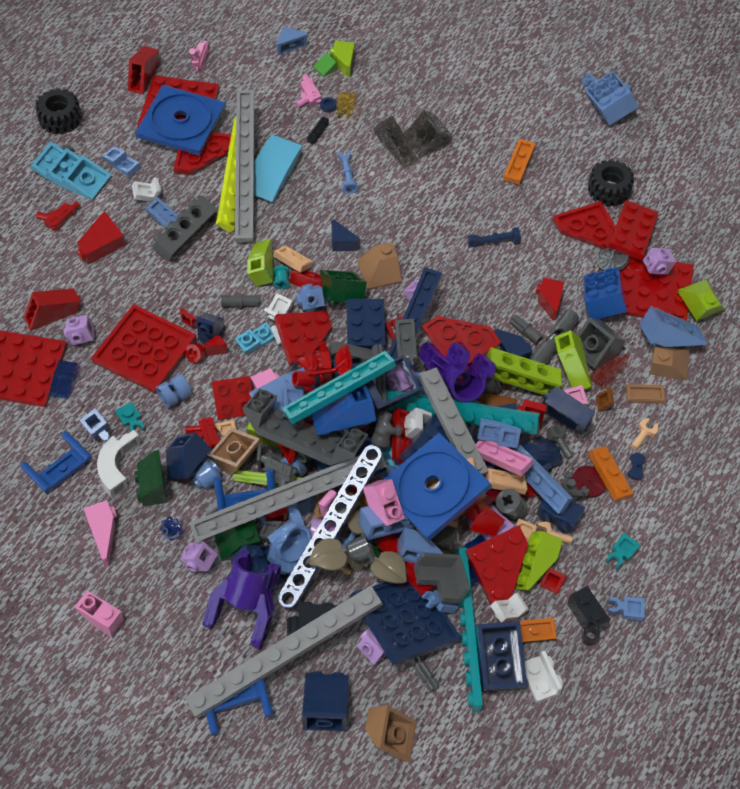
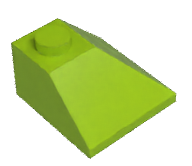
M707 279L678 290V293L696 321L725 310Z

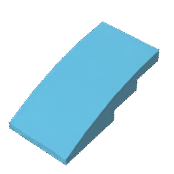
M271 134L254 162V197L270 203L275 202L279 191L284 187L287 177H290L303 145Z
M51 141L30 167V169L51 182L90 200H93L112 175L84 155L79 157L69 149L63 150Z

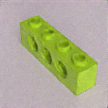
M492 347L486 355L496 365L495 373L491 379L546 395L549 389L553 391L555 386L559 389L562 386L561 369Z

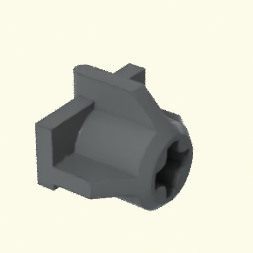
M365 534L346 544L347 552L352 561L365 562L370 559L371 563L375 562L374 557L376 555L371 544L368 543Z

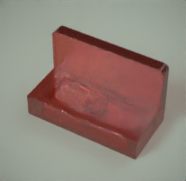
M625 354L621 359L618 356H614L599 366L590 375V380L604 390L627 366L629 355Z

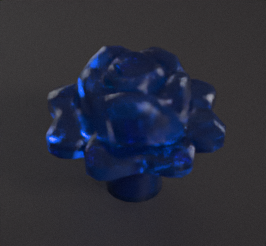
M169 516L166 520L161 521L160 531L165 539L169 538L173 541L181 536L180 531L182 527L178 519H173Z

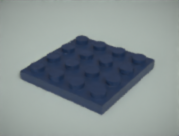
M407 578L406 583L403 584L385 582L372 586L383 605L363 617L392 665L457 644L462 639L445 612H439L435 606L432 609L427 608L426 604L429 600L423 599ZM364 589L352 592L350 598L358 594L359 592L363 591Z

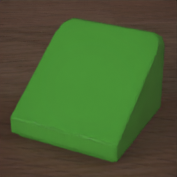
M325 53L313 68L325 77L337 70V62L328 53Z

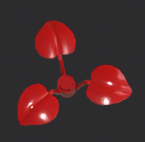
M344 345L337 351L335 356L337 366L334 369L318 371V358L313 352L298 358L300 367L304 368L305 371L293 372L292 385L294 387H304V391L311 392L314 389L310 387L315 384L317 375L338 371L340 376L351 370L352 357L349 345Z

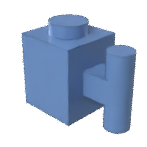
M96 408L80 419V422L94 440L101 437L106 443L111 438L107 433L111 428Z

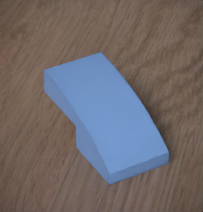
M113 146L102 155V158L108 164L129 178L141 168L140 162L128 157L126 151Z
M481 418L477 439L497 442L498 446L517 448L521 429L506 423Z

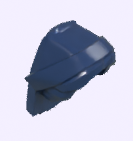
M526 436L520 444L545 470L552 468V466H561L563 462L559 447L543 436L533 439Z

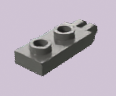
M414 319L395 320L398 357L404 355L406 360L410 359L414 367V360H417Z

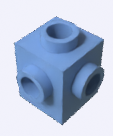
M306 284L302 285L301 289H297L298 295H295L296 303L306 312L315 311L317 307L325 306L321 286Z

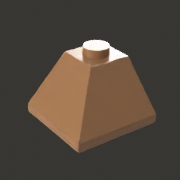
M392 242L374 246L357 260L362 277L367 282V290L402 282L398 256Z
M652 345L649 374L687 381L690 349Z
M389 705L369 708L365 730L376 747L404 762L410 763L416 720Z

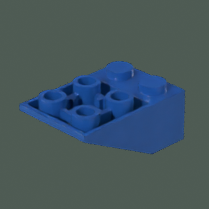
M619 267L607 268L602 272H592L587 276H583L585 305L589 317L601 319L627 312Z
M366 384L311 414L317 435H327L332 431L347 430L353 426L368 425L376 421L373 401Z

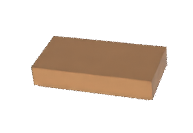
M626 384L625 386L626 403L665 404L664 385Z

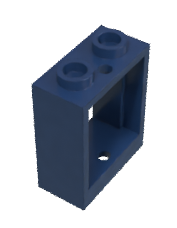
M404 355L395 358L394 361L396 367L401 366L412 390L383 402L373 380L367 382L366 386L371 395L376 413L414 397L421 391V381L418 376H414L412 372L414 369L410 359L406 360Z
M556 386L553 391L549 389L543 398L542 404L547 405L545 413L582 436L593 419L594 410Z

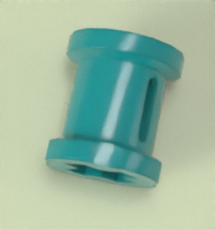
M283 265L276 266L273 269V274L275 275L273 286L276 289H286L290 286L288 281L289 268Z

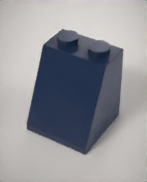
M319 671L306 673L302 711L303 730L346 732L349 675H344L341 672L323 674Z

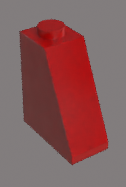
M143 46L129 59L127 91L144 94L159 64L160 49Z
M103 212L77 242V255L81 261L85 260L88 265L126 245L123 233L106 212Z
M74 288L32 292L24 319L30 331L77 313L81 305V299Z

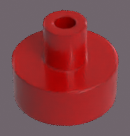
M193 343L186 347L185 354L190 362L196 363L204 359L205 349L201 344Z

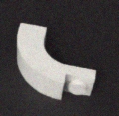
M135 430L124 434L119 441L112 436L103 445L98 455L97 469L104 490L112 499L128 488L127 480L117 469V465L124 455L141 444L139 435Z

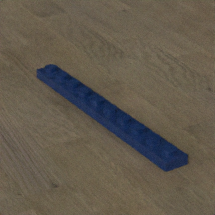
M424 267L402 319H414L416 338L442 278V272ZM396 336L388 352L393 359L398 357ZM389 370L385 372V375L391 373L392 371ZM373 421L367 432L364 431L370 437L374 434L376 421Z

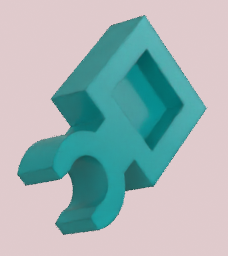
M132 402L115 410V414L124 428L130 425V432L136 427H140L142 431H145L144 423L138 421L142 419L141 415Z
M623 533L611 549L613 553L608 555L606 562L609 563L612 559L616 560L618 563L615 569H619L623 559L628 562L640 548L641 544Z

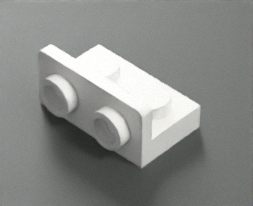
M542 651L538 657L524 661L527 684L536 703L560 695L563 682L560 675H556L553 669L554 662L551 656H547L546 652Z

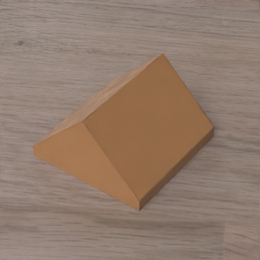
M230 428L208 454V457L231 476L261 442V439Z

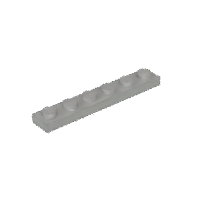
M434 368L419 373L418 378L450 443L466 459L475 458L477 470L482 475L487 474L489 471L438 369Z

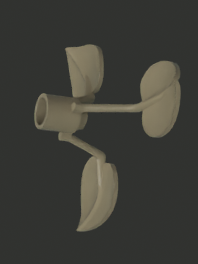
M366 506L354 510L348 518V527L354 534H364L358 519L360 509ZM327 538L320 541L314 547L309 559V565L335 571L343 568L347 561L351 569L359 572L364 567H368L371 561L370 559L365 562L352 561L347 549H342L339 540ZM385 551L380 554L379 558L374 557L375 562L371 564L370 570L376 578L394 584L406 583L405 563L399 554Z

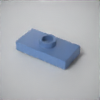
M158 197L145 208V211L164 228L170 221L175 222L178 219V214Z

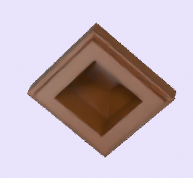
M611 387L596 395L598 412H602L614 405Z

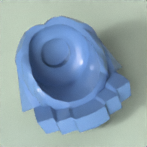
M288 522L275 530L268 537L271 542L268 561L281 565L280 574L291 575L312 539L310 530L296 522Z

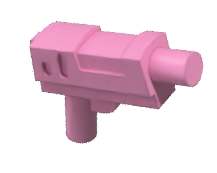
M208 41L198 43L196 50L194 48L189 50L193 57L192 67L196 72L204 69L206 57L209 55Z
M304 74L302 76L303 81L300 82V87L303 91L301 93L302 99L295 102L298 108L306 103H309L311 107L322 100L313 79Z

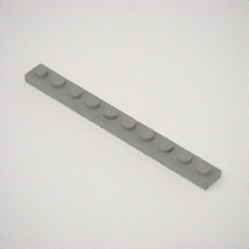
M237 90L236 242L254 241V90Z
M370 452L367 455V459L371 461L376 460L378 457L376 452ZM361 455L189 522L196 542L344 484ZM383 455L377 470L387 467ZM365 469L359 470L357 477L367 475L368 471Z
M369 586L185 699L194 716L198 719L383 605L372 586Z

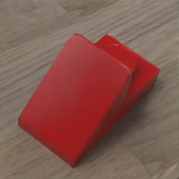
M482 501L464 514L473 521L470 527L471 531L491 536H497L505 522L504 518Z

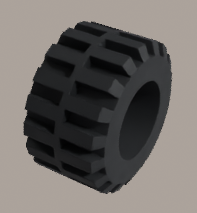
M57 88V90L51 89L49 92H44L43 95H40L38 97L39 100H36L35 108L41 128L43 130L46 129V132L50 133L52 131L53 134H57V132L64 134V131H67L69 133L71 128L75 129L77 128L76 124H80L81 111L79 101L73 92H68L67 89L61 90V88Z
M609 159L608 161L603 160L601 163L598 162L592 168L589 178L588 191L590 197L593 196L595 202L597 200L601 201L602 204L605 203L608 207L610 204H613V207L617 206L618 203L622 205L630 197L635 178L631 168L626 167L625 163H619L620 161L618 160L613 161ZM606 181H611V182H614V183H616V184H610V183H608V182H606Z

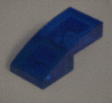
M59 360L51 382L49 396L69 399L72 383L76 378L78 363Z

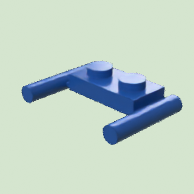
M64 431L61 437L73 449L69 450L40 472V474L27 462H23L20 465L23 471L45 493H48L51 488L55 489L85 466V462L92 459L90 453L68 431Z
M266 470L268 489L226 495L223 492L222 478L219 476L214 477L218 511L276 489L274 470Z
M264 678L206 713L211 735L219 734L215 712L220 713L259 700V697L265 717L273 716Z

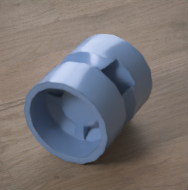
M181 374L171 378L170 383L165 381L156 386V391L167 408L176 405L179 399L183 401L192 396L191 388Z

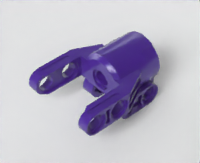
M425 342L419 351V357L430 370L437 368L448 391L454 398L462 402H469L479 398L484 392L486 379H491L496 370L495 363L481 353H478L472 363L468 364L471 352L457 342L450 346L446 357L436 346Z
M242 550L233 561L230 575L210 593L202 625L210 629L213 627L216 619L220 617L224 600H227L235 608L247 611L252 610L258 613V617L250 641L252 647L260 650L262 648L260 646L262 641H265L275 611L272 596L280 575L281 565L272 562L270 565L267 564L265 573L250 572L251 553Z

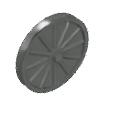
M611 248L603 250L597 257V265L601 271L617 267L621 270L629 262V255Z

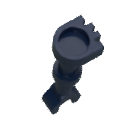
M519 227L512 228L511 232L498 234L495 232L492 235L481 237L469 235L467 243L469 248H473L482 243H499L501 240L512 239L514 245H519L521 235Z

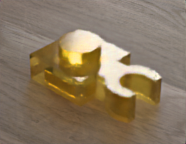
M338 93L336 104L338 118H340L342 113L347 115L346 119L350 118V110L354 108L355 93Z

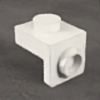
M153 178L151 184L134 181L132 184L134 199L150 202L155 200L161 193V185H159L158 178Z
M276 293L269 308L265 307L264 311L268 313L267 317L274 321L276 314L289 313L294 302Z
M419 408L411 411L405 417V437L413 439L423 430V425L432 418V413Z
M515 593L508 600L495 601L491 605L495 617L500 622H514L528 611V607L519 593Z

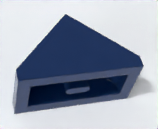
M333 219L331 221L332 252L358 251L360 249V238Z

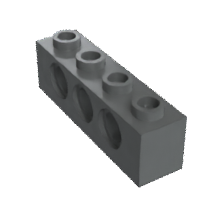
M202 195L198 199L194 198L189 203V208L186 211L183 209L177 215L178 219L175 222L170 221L165 227L166 231L163 233L159 232L153 239L155 241L153 249L165 260L170 261L215 216L217 208ZM169 237L175 238L176 241L169 239Z

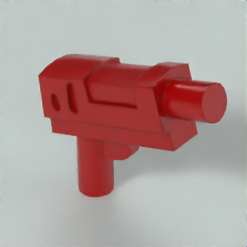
M74 201L71 205L64 203L56 211L52 210L48 214L38 211L36 218L45 220V226L51 228L52 231H57L71 216L76 214V209L80 207V204L77 201Z
M212 417L198 420V426H185V434L196 432L204 439L211 450L221 440L218 437L217 428Z

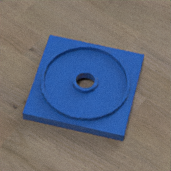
M162 85L135 132L136 138L200 156L226 108V102ZM178 115L187 116L183 120H178L175 118Z
M440 433L383 479L393 480L403 514L429 541L492 488L491 483ZM434 478L440 480L436 488L428 489L426 487L429 480Z

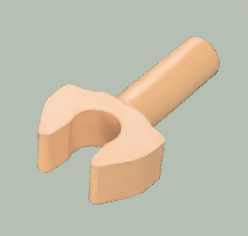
M649 418L639 423L638 428H640L641 432L631 444V447L635 450L639 448L647 436L655 437L657 434V423L652 429L646 427Z
M549 522L538 523L537 528L543 529L547 533L562 539L564 543L571 544L573 536L553 531Z

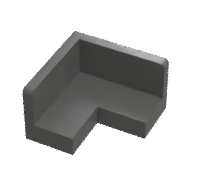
M422 553L413 567L418 585H437L441 603L460 604L469 591L460 555Z

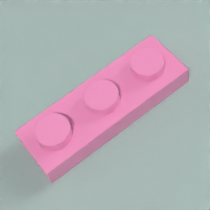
M479 440L475 444L482 459L517 475L523 476L533 465L532 458L505 446H498L496 442Z

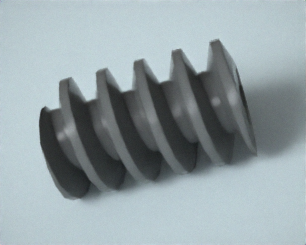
M507 489L498 494L496 506L508 520L518 521V519H522L527 515L528 505L517 491Z

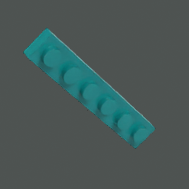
M383 351L282 408L283 413L293 425L396 367L395 361L386 351Z

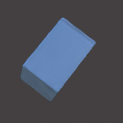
M284 27L276 42L277 55L307 46L308 34Z

